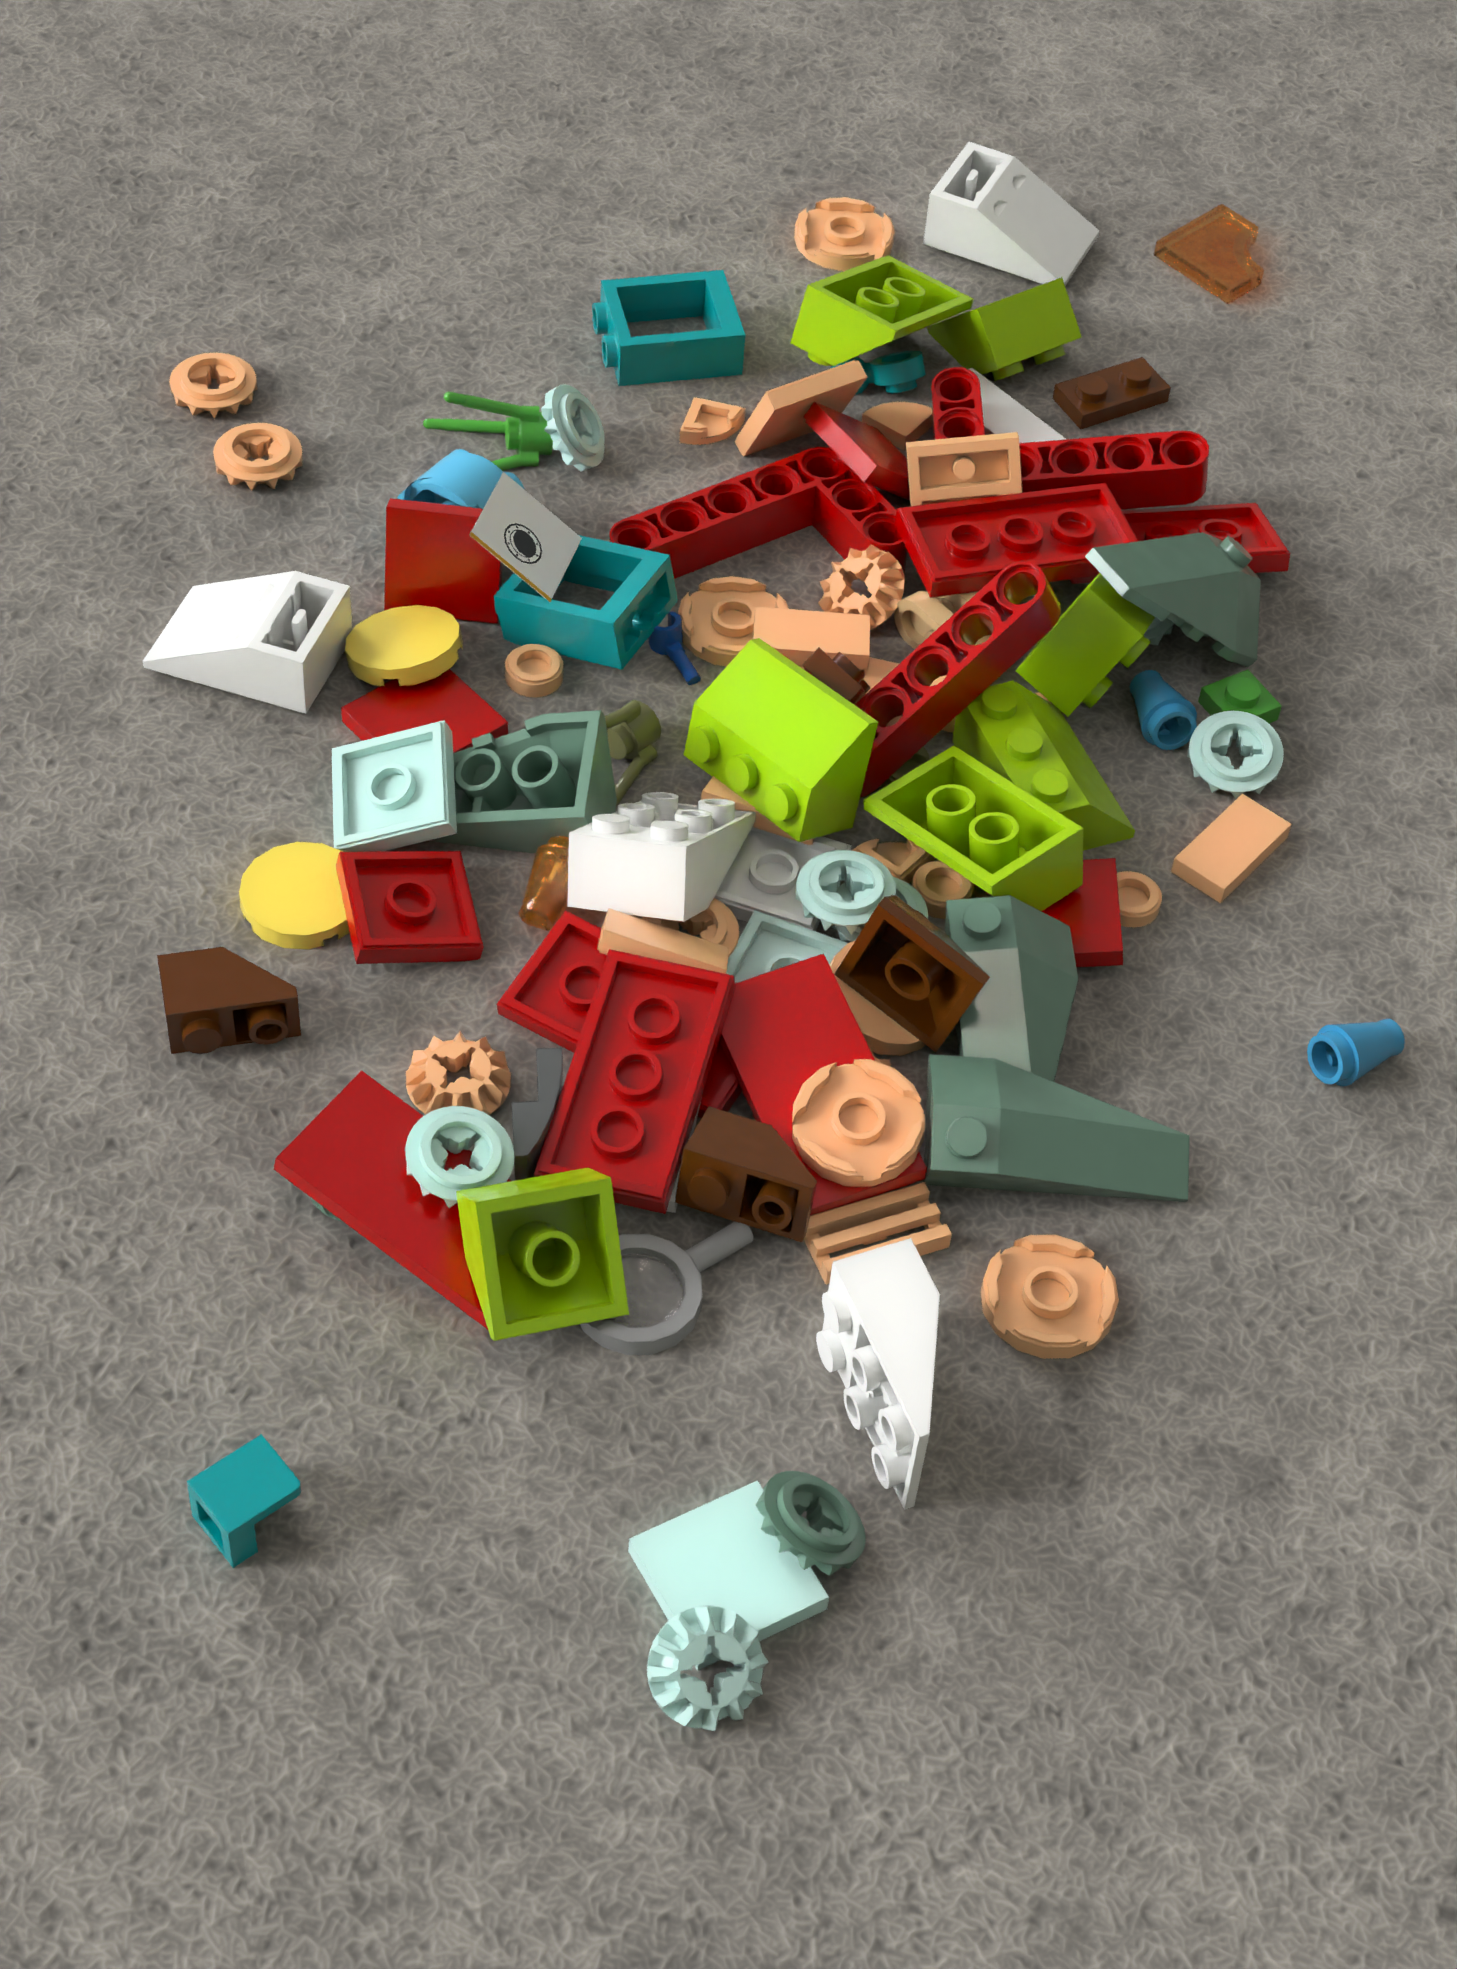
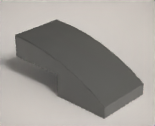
M562 1047L536 1049L538 1101L512 1102L515 1180L534 1177V1172L563 1088Z

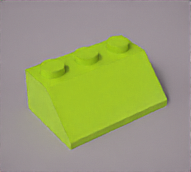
M887 255L808 284L790 343L808 352V358L815 363L824 366H835L971 309L974 299Z
M757 638L750 640L694 702L683 755L755 807V810L796 841L802 842L853 828L878 721L763 640Z
M1012 680L989 686L956 716L952 739L953 744L1083 827V851L1134 838L1135 829L1065 717L1056 706Z
M954 745L863 800L864 810L992 896L1010 895L1042 912L1083 885V827Z

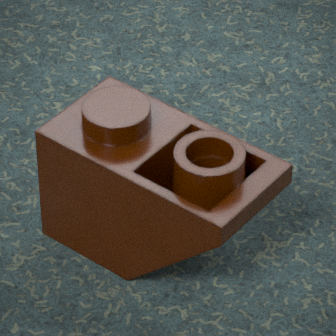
M224 947L157 955L171 1054L182 1052L205 1054L219 1047L254 1042L268 1045L277 1043L284 1038L301 1036L297 989L290 983Z
M708 1106L684 1147L675 1203L803 1242L808 1228L817 1181L773 1126Z

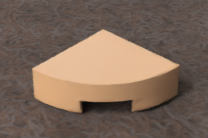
M694 397L680 430V443L692 445L710 444L732 436L743 425L746 408Z
M889 402L865 411L862 414V422L877 428L894 446L905 451L906 442L916 441L933 426L932 408L912 402Z
M873 839L858 845L852 850L874 857L887 867L893 877L907 883L913 880V876L918 868L935 860L934 856L909 839L907 843H879V839Z

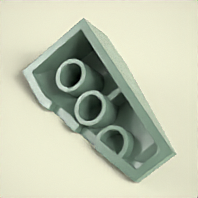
M1201 532L1093 547L1085 556L1124 599L1161 621H1164L1166 618L1170 619L1181 628L1186 636L1196 642L1202 636L1212 637L1217 641L1211 647L1216 654L1228 661L1248 667L1257 660L1261 579L1248 566V563L1253 559L1252 556L1232 537L1227 536L1224 540Z
M602 711L541 714L524 720L526 728L495 739L491 733L473 738V747L453 753L457 834L428 841L552 856H569V832L592 823V817L595 815L612 814L616 809L617 798L606 720Z
M1010 895L946 900L945 933L990 976L955 1026L959 1056L995 1058L1054 1082L1064 1046L1071 1007L1078 985L1070 926Z
M929 1054L924 1163L927 1167L926 1179H923L926 1185L1179 1202L1188 1201L1189 1135L995 1058Z

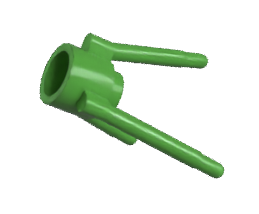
M446 392L444 400L448 403L511 417H506V421L427 418L423 421V426L427 429L505 434L506 449L516 450L517 455L491 461L502 471L516 467L539 466V455H551L553 440L550 434L545 432L547 421L542 416L539 406H519L467 394Z

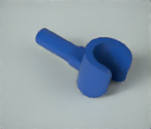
M670 611L668 613V627L656 626L648 637L649 646L660 655H668L674 661L688 685L698 683L701 677L683 648L682 619L679 614Z

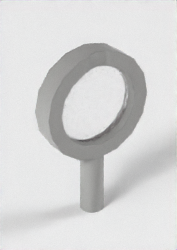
M734 1221L685 1251L672 1241L650 1234L619 1235L629 1315L580 1324L583 1332L600 1346L625 1355H653L676 1346L694 1329L702 1310L703 1294L700 1273L752 1243L753 1234L748 1225Z

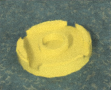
M412 605L391 608L373 614L358 623L346 637L345 652L349 668L356 678L374 686H385L383 679H398L399 686H413L435 679L449 670L459 659L458 649L460 647L462 649L463 640L460 625L452 614L437 607Z
M294 842L273 847L255 858L243 873L239 890L240 908L244 919L246 917L251 923L252 931L262 940L279 947L307 950L324 946L323 940L332 938L336 934H338L339 940L350 933L336 870L339 852L343 851L323 843Z

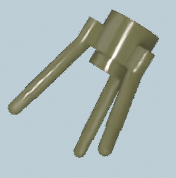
M632 700L621 709L605 715L610 756L617 760L623 758L632 759V762L615 785L616 807L642 769L658 756L652 744L661 736V725L654 711L641 701Z

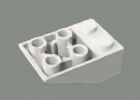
M968 142L930 193L923 244L1041 284L1062 277L1066 286L1098 238L1099 230L1015 156Z
M298 571L193 586L143 660V667L307 714L345 651L346 637L352 631L350 586Z
M650 792L642 794V800L639 802L619 804L618 810L612 814L593 816L592 823L569 832L567 907L605 912L610 908L628 915L685 922L710 906L756 821V812L735 810V802L727 799H702L698 801V805L678 803L679 796L673 793Z
M911 1238L833 1261L828 1292L822 1295V1306L825 1314L823 1329L817 1332L816 1335L817 1348L823 1365L828 1372L838 1371L846 1387L843 1393L844 1404L852 1425L857 1430L865 1428L874 1445L871 1456L879 1482L885 1489L894 1487L904 1510L915 1505L930 1434L940 1293Z

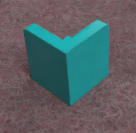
M262 1434L187 1481L193 1518L233 1568L258 1552L254 1525L301 1494L300 1480Z

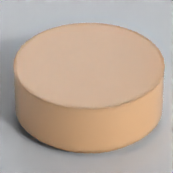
M527 644L517 647L509 653L505 661L506 683L514 692L522 696H547L555 692L562 684L563 660L557 651L545 645Z
M932 861L922 865L915 872L912 886L922 895L926 902L928 916L940 919L946 918V900L972 898L974 883L941 861Z
M1132 871L1118 872L1117 882L1121 926L1142 927L1154 921L1159 913L1162 902V893L1159 886L1151 878L1141 873Z

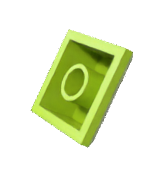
M1062 277L927 327L928 333L964 368H974L981 375L992 372L994 381L1024 371L1021 361L1032 356L1036 365L1066 355L1063 345L1082 338Z
M1099 573L1059 617L1055 626L1039 640L1016 669V672L1067 717L1081 702L1091 708L1113 684V681L1106 675L1114 666L1120 662L1128 668L1150 644L1151 641L1144 636V633L1155 617L1121 597Z
M588 1167L456 1191L465 1259L492 1340L497 1341L629 1315L611 1177Z

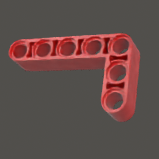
M951 367L937 373L931 385L934 440L985 435L978 376L971 370L963 367ZM1181 430L1019 443L1022 493L1107 483L1119 507L1123 510L1186 505L1201 499L1206 492L1209 445L1204 437L1192 431Z
M814 447L620 520L610 529L609 542L670 555L674 579L811 525L844 560L848 558L850 548L864 551L872 544L882 551L890 552L900 563L905 573L908 552L894 524L897 510L873 485L863 482L829 447Z
M1021 561L1010 564L1001 570L855 704V706L878 721L860 797L869 795L883 784L1055 626L1061 613L1060 602L1039 566L1032 562ZM1035 595L1032 600L1028 601L1027 603L1020 604V602L1026 597ZM991 635L987 641L975 645L982 637ZM947 675L939 684L930 686L940 676ZM902 715L897 723L886 727L890 720Z

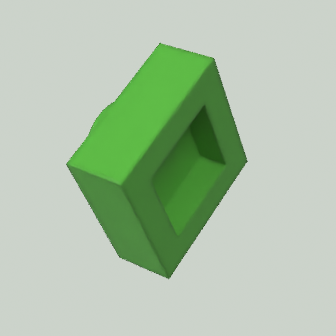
M1248 669L1201 687L1198 702L1210 716L1223 711H1243L1254 714L1267 723L1278 720L1282 707Z

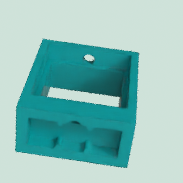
M724 270L601 280L600 302L592 304L593 327L596 335L604 334L602 336L605 368L614 367L619 386L743 375L745 332ZM702 316L707 330L631 337L627 323Z
M581 535L579 536L582 539L559 586L565 580L575 584L615 592L601 610L553 599L549 602L515 573L500 586L494 595L495 611L499 617L505 640L521 646L527 644L545 645L557 651L559 655L623 670L652 634L654 628L661 623L678 602L670 555Z

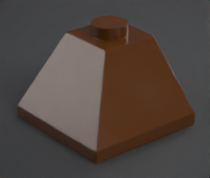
M896 895L885 896L877 905L834 974L934 1052H937L990 978L946 933Z

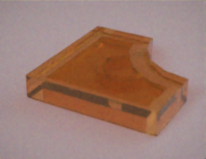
M1223 204L1156 241L1155 257L1227 304L1261 285L1264 270L1252 260L1248 248L1256 242L1259 227Z

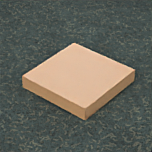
M854 360L766 391L735 440L740 453L743 456H747L813 432L814 430L805 422L804 415L814 401L842 413L867 378L860 362H855Z

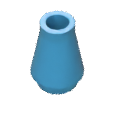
M1146 670L1137 674L1132 679L1129 689L1135 701L1143 737L1150 744L1164 750L1182 747L1190 741L1197 727V712L1194 705L1165 682L1157 671Z
M1383 1019L1377 1022L1325 1025L1309 1041L1307 1048L1308 1062L1315 1076L1323 1083H1336L1338 1086H1348L1388 1058L1400 1054L1404 1049V1034L1400 1026L1392 1019Z

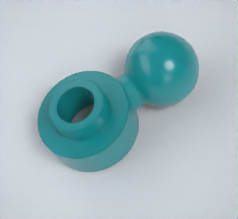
M921 351L896 352L878 357L868 363H865L859 357H854L830 367L831 369L854 360L855 362H860L867 378L855 395L864 392L868 385L872 383L878 386H885L887 393L908 391L916 388V379L926 374Z

